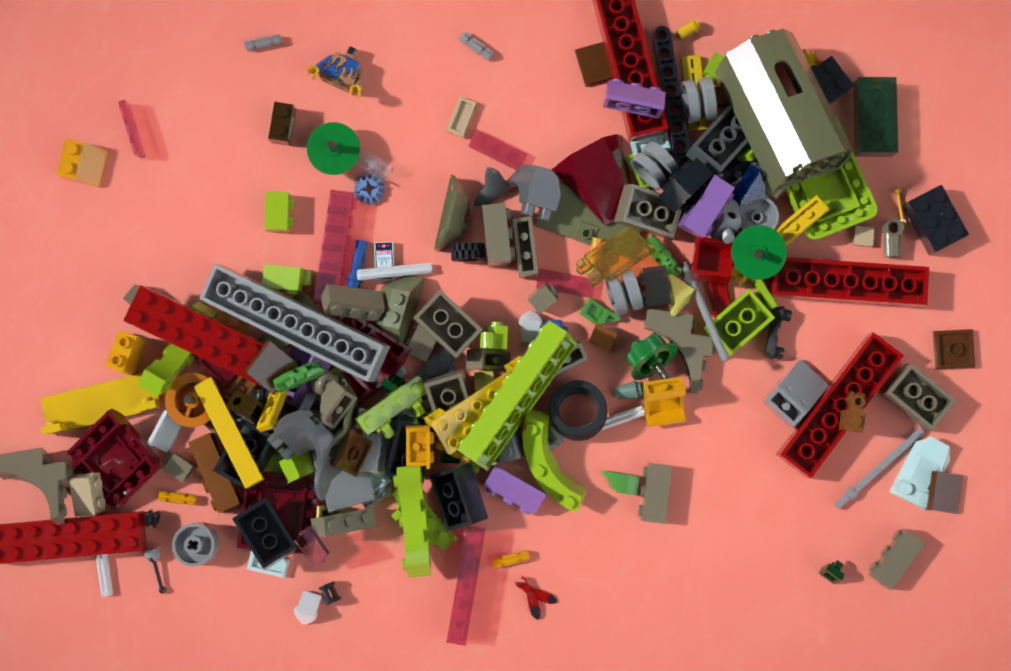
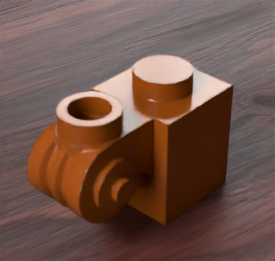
M850 391L846 397L847 405L849 406L847 410H841L838 430L863 433L866 418L863 408L866 405V397L864 393L859 394L858 392Z

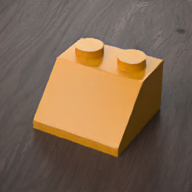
M65 138L56 175L64 180L100 187L109 151L85 142Z

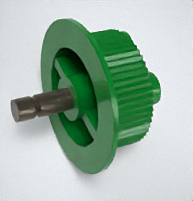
M656 332L641 341L637 340L632 343V349L627 355V360L633 367L631 377L634 380H643L656 373L662 379L670 378L664 368L677 354L678 348L674 343H666L662 336Z

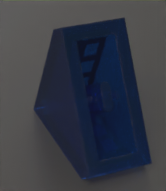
M750 164L732 192L734 193L732 199L740 205H744L765 197L764 173L753 164Z

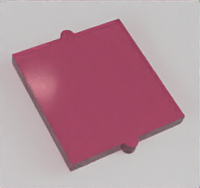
M309 525L304 531L299 533L300 535L295 540V543L315 569L320 563L325 562V558L330 552Z

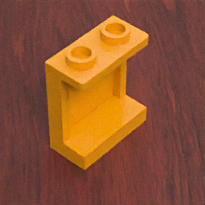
M119 330L106 360L105 367L123 374L135 375L148 340Z
M682 377L643 382L644 410L648 427L686 421L683 397L686 396V390Z

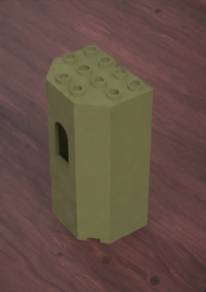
M772 29L761 36L753 35L747 41L725 54L715 74L773 192L796 185L808 178L813 179L839 170L854 154L792 32L786 29ZM782 62L797 92L796 95L787 96L775 72L774 67L776 63Z

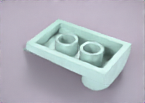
M931 436L915 441L889 493L925 511L928 503L932 471H945L950 461V446Z

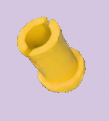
M691 19L690 23L677 29L676 33L679 39L683 41V39L693 33H699L701 26L696 19Z

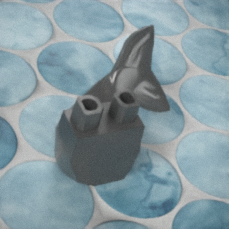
M522 164L508 180H505L498 170L487 167L485 186L474 200L475 206L489 205L506 192L518 188L519 202L522 203L521 214L533 216L535 207L539 208L537 218L549 221L552 211L556 212L561 196L559 177L553 170L537 165Z
M300 409L282 417L273 428L274 433L267 440L275 449L285 442V445L278 452L286 460L290 459L294 454L299 457L307 451H316L317 467L314 488L317 498L323 501L332 479L342 472L341 469L332 465L334 459H327L333 445L334 436L310 410Z

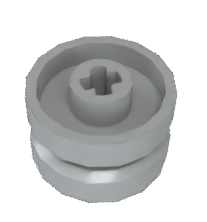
M699 78L697 85L693 80L682 81V102L687 122H699L701 114L705 120L716 119L717 103L711 78Z
M650 141L643 148V153H637L631 159V165L636 173L655 190H661L667 183V178L669 179L675 172L679 171V167L673 157L662 146L653 141Z
M761 196L739 205L741 226L737 230L738 234L754 225L776 228L779 213L776 205L770 199Z
M631 268L621 271V283L618 276L614 273L604 277L608 298L616 316L627 313V303L633 311L643 309L640 289Z
M203 522L191 523L181 527L175 533L172 540V551L175 558L182 564L190 567L200 566L211 561L217 555L220 547V538L216 530ZM195 541L198 542L197 547H195V545H194V542H195Z

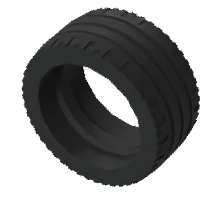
M573 380L562 384L554 392L549 403V415L552 425L560 435L574 441L591 439L602 430L607 419V403L604 395L595 385L586 381ZM572 394L588 395L597 405L598 412L596 418L586 427L573 428L567 426L560 417L559 409L561 403Z

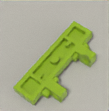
M419 375L414 376L355 418L364 435L368 436L373 431H376L377 433L381 432L385 439H389L395 435L389 425L392 422L390 419L405 408L407 410L411 408L416 417L424 414L425 410L420 404L423 402L421 397L426 394L423 381Z
M398 488L392 494L398 501L395 505L398 509L391 515L395 521L399 519V515H402ZM426 503L430 539L428 544L430 543L432 547L437 544L444 551L457 537L452 531L446 530L444 522Z

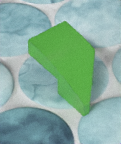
M591 298L587 300L579 312L581 316L595 325L620 321L621 319Z
M601 471V474L605 476L612 490H615L617 493L637 496L639 476Z

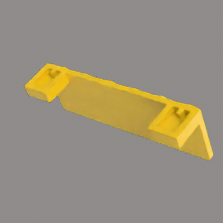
M521 356L504 365L507 371L505 374L445 412L438 408L424 417L426 424L435 431L447 454L451 455L457 451L461 440L467 437L471 431V426L475 421L479 420L483 409L491 403L495 392L503 386L507 375L513 372Z
M143 373L42 397L40 400L46 426L41 427L42 435H53L94 425L112 408L122 413L125 417L162 408L160 398L137 386Z

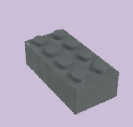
M731 105L723 111L685 155L692 162L698 158L716 176L723 172L748 143Z

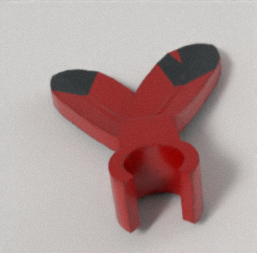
M521 576V579L525 580V584L520 586L518 582H515L516 586L527 594L531 615L538 620L541 615L538 600L547 604H555L557 599L548 592L532 588L527 583L526 578Z

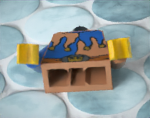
M351 46L348 47L345 55L335 52L334 55L327 56L315 66H309L306 75L314 74L313 80H316L318 74H320L319 78L322 82L349 93L350 97L356 93L358 99L361 98V91L366 84L365 71L361 63L355 60L359 51Z

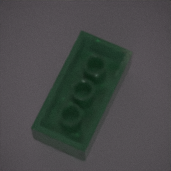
M858 77L853 82L855 85L853 87L855 157H893L898 153L897 77Z

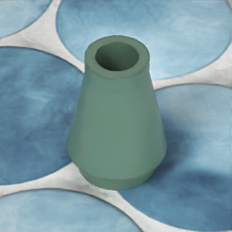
M634 380L619 387H614L616 399H639V397L643 396L641 381L636 382Z

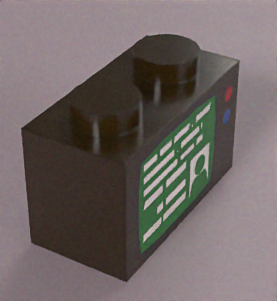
M274 101L268 136L271 143L291 145L296 108L293 104Z

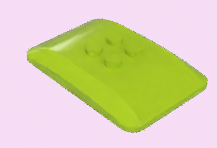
M836 117V119H837V121H838V123H839V125H840V127H841V129H842V126H841V124H840L838 118ZM854 154L839 170L813 179L808 178L801 183L784 188L794 212H797L816 195L830 209L804 231L810 240L824 238L869 220L877 214L876 202Z

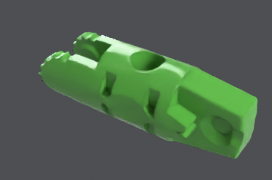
M650 235L648 240L643 242V247L668 275L678 277L684 271L672 253L655 235Z
M312 361L273 380L274 386L278 392L293 389L324 375L325 371L318 361Z

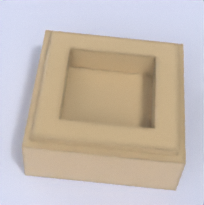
M854 226L852 245L873 247L874 227Z

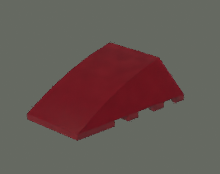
M618 134L598 139L570 154L552 168L565 185L570 187L576 196L588 206L589 210L605 226L614 222L624 185L632 184Z
M339 316L336 320L390 346L375 382H366L338 368L356 394L357 403L361 404L383 388L380 382L384 378L390 380L402 368L411 352V348L364 319Z

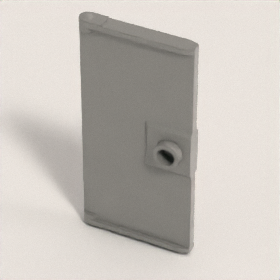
M311 410L314 416L319 420L320 410ZM342 442L331 448L327 459H335ZM310 450L311 459L316 471L317 455L314 452L315 450ZM342 471L332 479L325 497L329 513L376 499L368 472L359 471L357 477Z

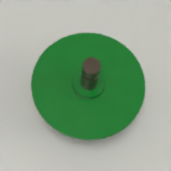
M329 122L320 125L312 132L307 142V155L311 164L318 171L327 175H340L349 171L356 164L360 155V142L356 133L349 126L339 122Z
M754 225L744 229L737 235L732 245L731 256L735 267L741 274L751 279L761 280L770 278L780 271L786 260L787 249L784 239L776 230L764 225Z

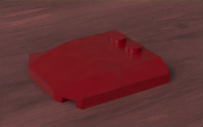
M113 408L108 410L67 451L68 455L71 454L74 463L72 468L76 475L79 473H100L105 502L113 506L112 509L114 510L120 509L162 468L160 458L126 417Z
M262 473L264 480L257 483L253 491L244 488L241 513L266 497L299 548L292 554L315 555L317 538L313 536L311 519L316 518L317 506L321 505V500L316 496L314 481L305 476L288 483L284 473ZM239 531L237 548L251 550Z

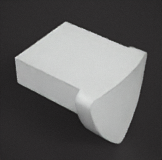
M531 310L524 313L519 319L521 342H532L539 335L542 319Z
M303 590L298 606L294 609L296 618L302 624L312 623L316 619L322 596Z

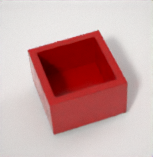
M696 236L690 280L729 284L733 266L731 256L733 242L726 244L723 239L699 238Z

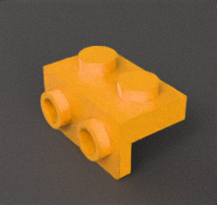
M406 426V466H426V469H430V463H434V451H430V444H434V432H430V426Z

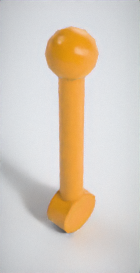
M896 188L894 193L897 196L900 221L905 227L907 226V221L904 220L900 196L902 190Z

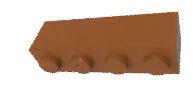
M208 433L188 442L190 446L188 447V452L197 462L195 468L198 474L203 476L205 481L203 487L206 493H210L212 497L210 502L214 511H218L219 514L241 505L242 499L235 483L213 471L222 455L214 434Z

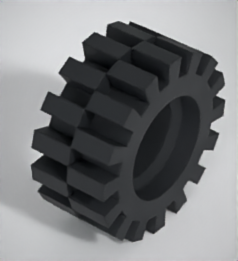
M463 242L451 245V261L477 262L486 260L485 243Z

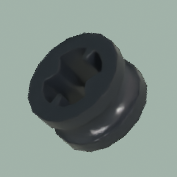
M151 509L148 511L145 522L146 527L152 525L153 528H157L160 520V511L153 512Z

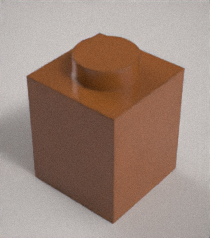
M596 324L588 343L609 352L611 348L615 349L619 339L616 338L618 333Z

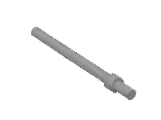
M683 262L681 267L684 270L685 282L695 289L693 293L719 356L723 363L728 362L730 359L699 290L698 281L690 280L691 269L688 262Z
M921 428L914 431L852 488L849 487L844 492V495L834 503L835 507L840 510L848 501L854 500L858 496V492L920 438L924 431Z

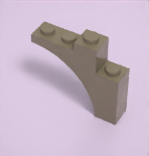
M647 309L643 329L656 332L677 346L687 369L689 393L698 394L699 390L702 391L703 388L701 371H705L706 360H703V357H711L712 353L714 354L716 350L712 337L691 334V331L695 330L696 325L693 315L678 313L676 316H671L669 311Z
M42 447L0 454V477L3 480H21L39 488L48 502L50 518L57 525L65 524V516H67V508L64 504V498H67L65 487H70L69 478L74 476L73 468L66 461L51 463L50 454Z

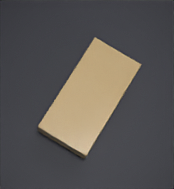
M459 96L446 132L464 139L477 102Z

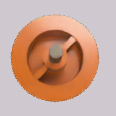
M187 373L177 377L172 382L171 388L165 395V406L169 416L179 425L199 427L210 421L194 388L195 385L208 379V377L197 373Z

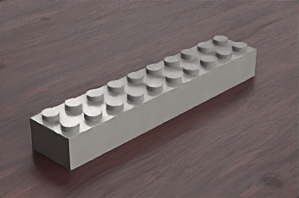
M214 264L199 298L366 382H375L390 349L389 345L225 265Z

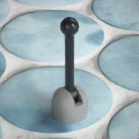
M159 547L143 551L147 561L153 563L159 584L158 591L160 594H164L166 588L163 586L157 565V560L160 558Z

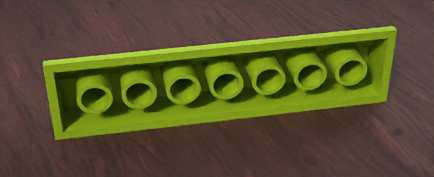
M550 320L541 327L539 335L529 344L525 355L519 358L513 372L507 375L505 383L495 392L491 403L485 406L479 420L473 423L467 437L461 440L458 451L486 471L490 469L526 418V415L576 347L577 342L567 331Z

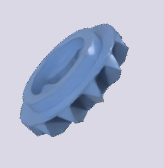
M369 174L359 177L354 187L357 199L364 204L377 203L382 199L385 191L382 180L376 175ZM367 182H369L371 187H375L371 191V197L367 191H364L367 188Z

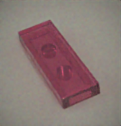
M125 99L118 101L133 153L138 158L146 157L130 104Z
M478 129L468 145L469 148L514 170L519 168L528 156V154Z
M539 269L536 288L547 282L549 285H554L560 293L592 299L596 279Z

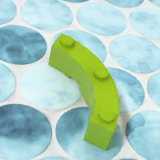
M198 301L191 305L190 308L217 320L216 317L219 312ZM169 343L162 353V359H156L144 370L137 386L156 397L160 396L163 392L167 393L172 386V382L181 374L184 368L193 363L195 359L194 354Z
M532 409L526 415L523 428V446L529 468L536 481L551 498L565 508L577 513L583 504L588 488L574 481L568 475L566 476L560 470L559 464L548 445L550 415Z
M397 467V476H393L394 487H398L402 515H399V524L404 530L405 558L402 559L403 571H407L408 578L432 576L431 554L428 544L430 542L425 494H423L421 467Z

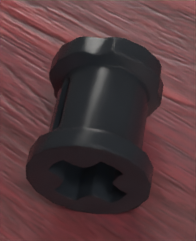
M335 581L319 587V591H322L325 597L326 606L342 599L334 586Z

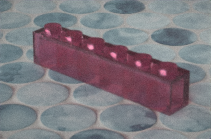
M330 189L314 295V303L317 305H322L321 295L327 284L342 286L346 282L344 267L345 265L348 266L349 254H347V247H351L352 236L349 233L350 228L354 227L355 217H352L353 209L356 210L358 201L353 192Z
M466 526L446 643L466 646L486 532L485 527Z

